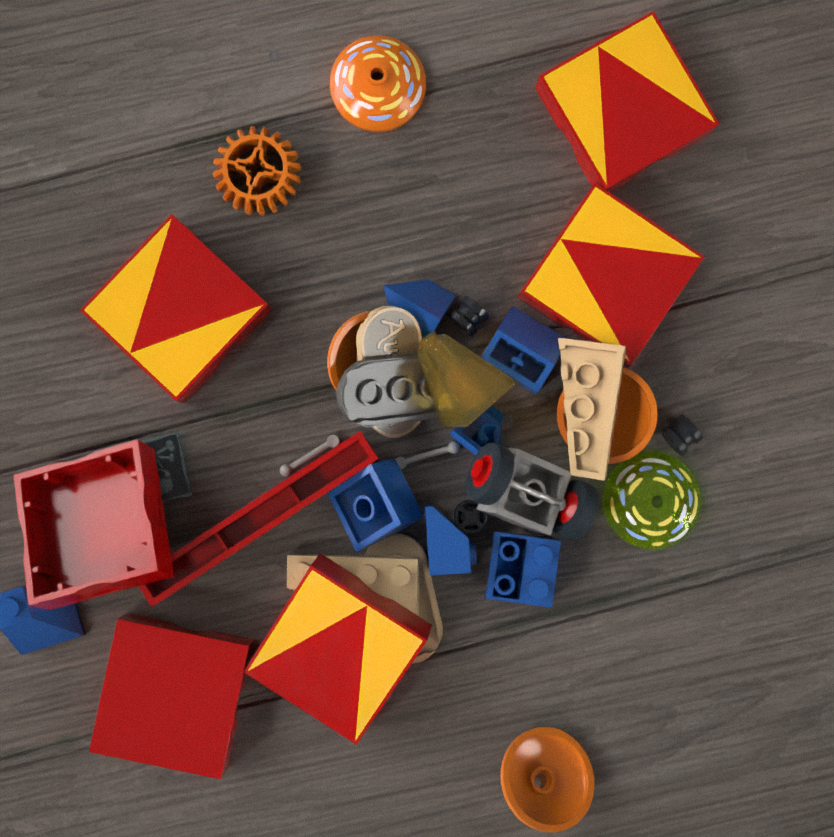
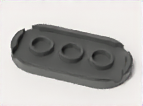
M432 352L363 359L349 366L342 374L337 386V402L341 412L347 419L364 427L435 419L445 415L450 410L448 408L452 403H456L461 392V376L457 367L447 357Z

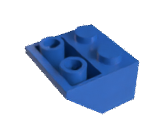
M511 306L478 362L535 395L541 389L560 356L558 338L565 337Z
M494 531L485 599L552 608L561 541L552 537Z

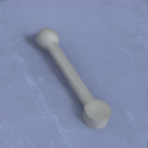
M330 435L327 438V442L289 465L283 464L279 469L280 474L284 477L290 476L293 469L329 447L334 448L338 446L339 438L336 435Z
M451 441L448 446L408 458L397 457L395 460L400 469H404L407 464L448 452L456 454L460 450V445L456 441Z

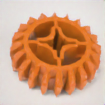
M251 126L249 129L250 135L245 136L241 129H238L237 135L239 139L236 141L232 137L227 136L226 141L230 146L228 149L219 146L218 151L224 158L214 159V165L221 169L215 170L213 177L221 180L216 184V189L219 192H225L222 198L226 203L233 201L232 206L235 210L238 211L245 205V213L251 215L254 207H257L259 215L264 216L265 206H269L271 211L275 213L277 212L275 205L277 201H280L284 206L288 204L284 196L286 193L290 196L296 195V190L290 184L297 185L301 183L300 177L294 173H298L302 168L300 163L294 162L299 157L297 151H289L292 146L291 142L288 139L281 142V133L277 131L270 137L269 129L263 127L260 135H258L256 128ZM254 149L249 158L239 159L242 154ZM267 150L276 153L282 159L283 171L276 170L275 166L267 164ZM261 165L264 172H258L256 177H254L251 170L257 171L258 166ZM233 171L247 178V194L234 186L232 179ZM266 184H277L270 191L260 194Z

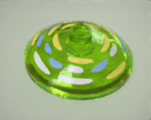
M645 452L622 461L612 471L604 487L603 509L608 524L622 540L638 548L658 550L677 544L691 532L700 514L701 494L696 478L684 463L667 454ZM658 495L662 499V504L660 507L655 508L652 505V499Z

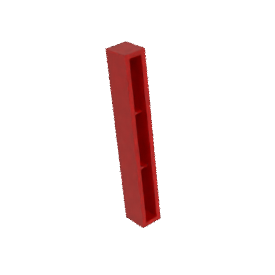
M362 431L357 432L172 553L174 577L138 586L151 607L157 605L370 464L379 460V457Z

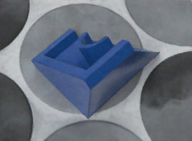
M429 279L383 285L388 306L405 309L417 320L421 330L422 351H424L456 295Z
M479 396L449 436L476 456L486 444L496 443L501 445L502 420L505 415Z

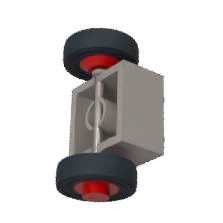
M496 443L486 444L476 454L468 470L466 493L470 499L479 503L476 510L530 532L551 536L553 530L560 537L568 540H577L583 537L592 527L599 509V494L596 488L581 480L569 481L571 477L570 471L520 449L506 448Z

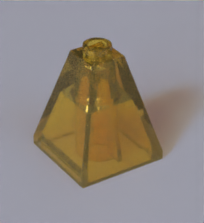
M434 331L419 342L421 349L417 352L439 420L444 427H468L516 384L511 377L446 334L437 335Z

